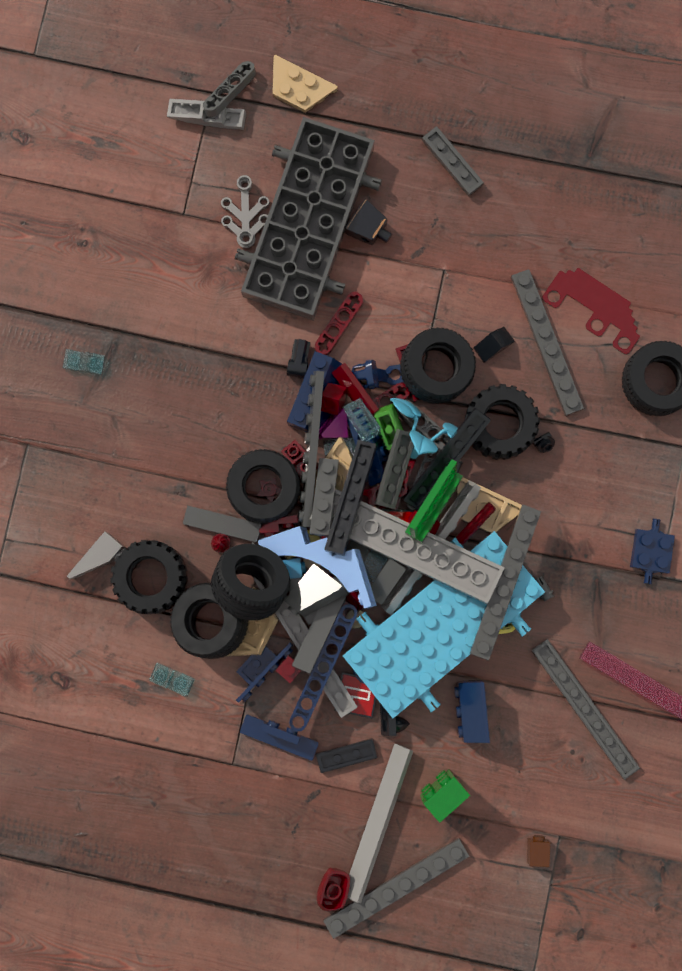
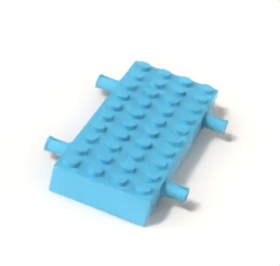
M494 531L470 552L501 565L507 545ZM457 538L451 541V543L463 548ZM523 565L501 628H503L507 623H511L520 633L521 637L531 630L520 616L521 612L545 593ZM434 580L380 625H375L366 614V611L361 614L366 622L360 616L356 621L367 632V636L346 652L343 658L392 718L397 716L417 698L423 701L430 712H433L435 708L431 702L437 708L441 704L429 691L430 687L470 655L469 653L487 604Z

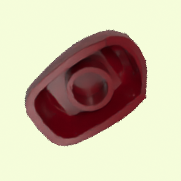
M329 868L323 876L317 891V904L322 910L332 912L343 909L350 887V877L344 870Z

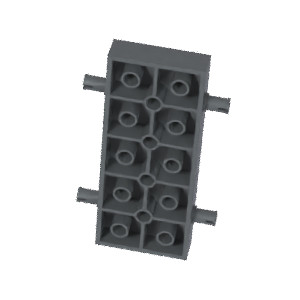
M303 117L291 150L275 144L272 156L286 160L287 164L257 248L254 253L238 248V253L235 254V260L250 264L241 290L244 298L314 321L324 291L329 290L340 295L343 294L346 284L332 280L329 276L360 188L365 186L379 191V186H381L382 179L366 175V170L374 150L375 140Z

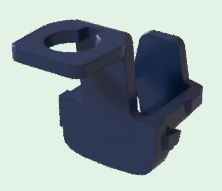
M366 360L364 364H358L352 368V373L360 384L361 380L367 381V385H363L364 389L379 388V382L391 385L403 383L402 376L397 380L389 378V374L393 370L398 369L400 371V364L391 365L384 370L377 368L376 361ZM365 367L363 370L356 371V369Z

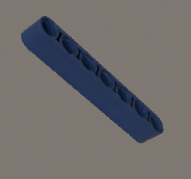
M344 605L339 611L291 715L289 724L294 731L304 730L311 718L357 617V609L353 605ZM345 609L353 610V618L346 619L343 616ZM336 627H344L346 634L343 637L336 636L334 632ZM329 644L337 646L338 651L335 655H329L326 652ZM321 662L328 663L329 671L326 673L319 672L318 665ZM318 680L321 683L319 691L314 692L310 689L311 681ZM304 698L312 700L313 705L311 709L306 710L302 708L301 702ZM297 716L302 717L304 720V725L301 728H296L293 725V719Z

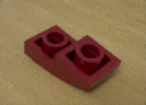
M295 439L281 450V453L291 461L301 476L302 471L305 472L303 453L306 451Z
M287 516L270 522L260 528L259 532L264 534V537H270L280 533L279 525H283V528H295L294 524H298V516Z

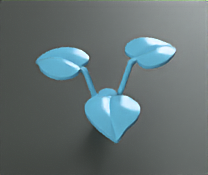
M390 399L402 414L414 420L412 430L409 433L414 444L410 456L412 459H416L421 454L436 453L438 448L433 441L442 434H448L451 438L458 429L457 426L451 423H444L442 425L444 429L431 439L426 438L421 433L415 431L418 417L422 416L419 409L404 399Z

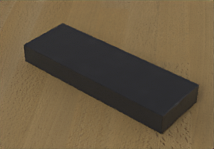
M371 738L316 753L320 772L324 773L376 759L377 754L373 739Z

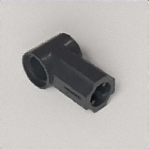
M303 339L294 340L292 356L287 367V376L305 377L308 370L307 361L311 342Z

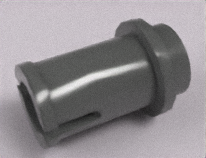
M544 577L537 578V583L545 591L540 599H543L545 602L554 597V591H551Z

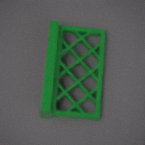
M451 459L448 466L445 467L405 531V534L420 543H423L463 478L462 475L457 473V462Z

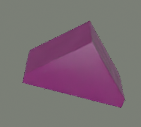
M342 408L338 415L332 414L320 427L319 439L348 438L347 410L345 408Z

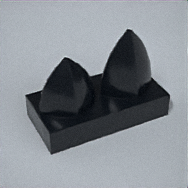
M380 703L381 735L396 736V733L405 730L410 725L404 718L398 716L392 718Z

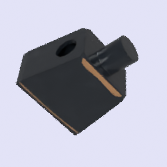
M364 199L345 227V234L369 245H373L378 238L387 243L392 236L391 232L384 229L387 225V218L366 199Z

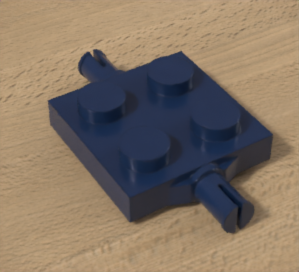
M652 519L651 530L635 529L630 567L645 572L643 582L645 584H652L653 573L670 574L675 535L664 534L659 531L660 519Z

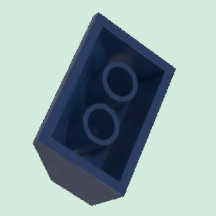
M481 680L457 682V686L454 687L455 698L459 700V706H456V716L460 718L461 726H458V737L462 738L464 743H490L484 682Z

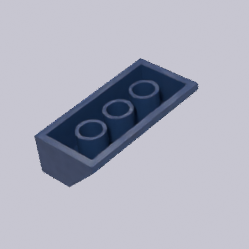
M314 352L288 417L287 424L308 433L309 425H306L307 413L310 414L311 407L308 406V396L312 394V386L309 385L310 375H313L314 371H324L323 391L328 383L340 385L332 372L342 365L341 362L319 352ZM321 411L320 427L332 415L331 413Z

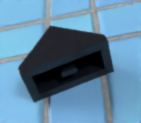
M502 327L487 335L473 349L482 362L485 363L515 341L506 328Z

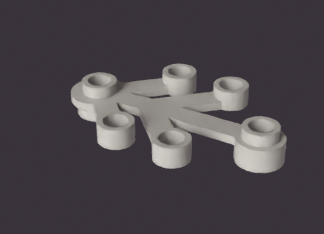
M242 175L237 179V186L241 191V211L232 203L230 198L225 197L221 200L222 208L229 210L242 222V229L234 224L232 218L228 215L222 217L221 223L224 228H229L237 235V243L240 247L250 248L255 243V235L265 225L261 220L263 218L267 219L268 215H260L259 221L251 229L249 222L262 209L268 208L270 202L266 196H261L258 199V203L249 211V190L252 188V181L249 176ZM248 183V186L244 188L242 184ZM266 200L267 204L262 205L261 201ZM228 201L230 205L224 206V202ZM229 219L230 223L224 224V221ZM249 237L250 239L248 242H244L243 238Z

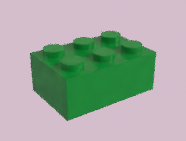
M450 769L447 771L442 770L435 777L437 780L432 785L428 783L421 789L420 797L423 804L439 823L470 796L466 788Z

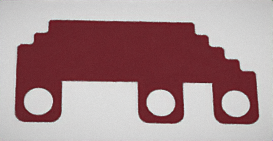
M577 268L575 272L568 270L567 273L559 271L543 294V301L557 308L566 295H569L594 312L586 323L587 330L596 336H602L609 324H613L621 330L613 341V347L623 354L630 353L640 338V335L636 333L638 328L633 324L635 318L631 316L633 312L629 308L631 302L580 268ZM550 291H557L560 294V299L557 302L549 301L548 294ZM599 319L603 322V328L600 331L592 329L591 323L593 320ZM621 337H627L630 340L628 348L622 349L619 347L618 341Z

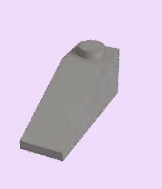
M104 531L67 577L75 579L114 562L115 558L122 554L121 551L125 546L110 533Z

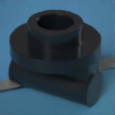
M547 432L535 438L533 445L539 452L545 453L553 449L555 440L550 432Z

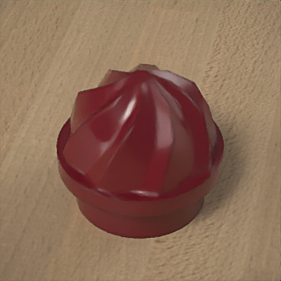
M217 534L212 538L211 546L214 551L224 553L230 547V539L225 534Z

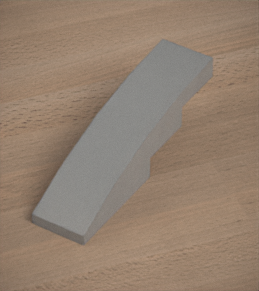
M169 99L167 117L170 119L204 126L244 130L245 109L225 108L219 115L209 117L205 114L203 108L204 101Z

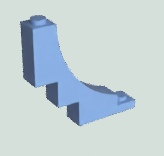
M303 526L258 540L259 545L270 549L279 557L297 556L320 564L334 574L348 592L359 591L358 599L364 608L377 606L360 549L346 551L345 556L326 552L324 548L328 537L311 543L307 528Z

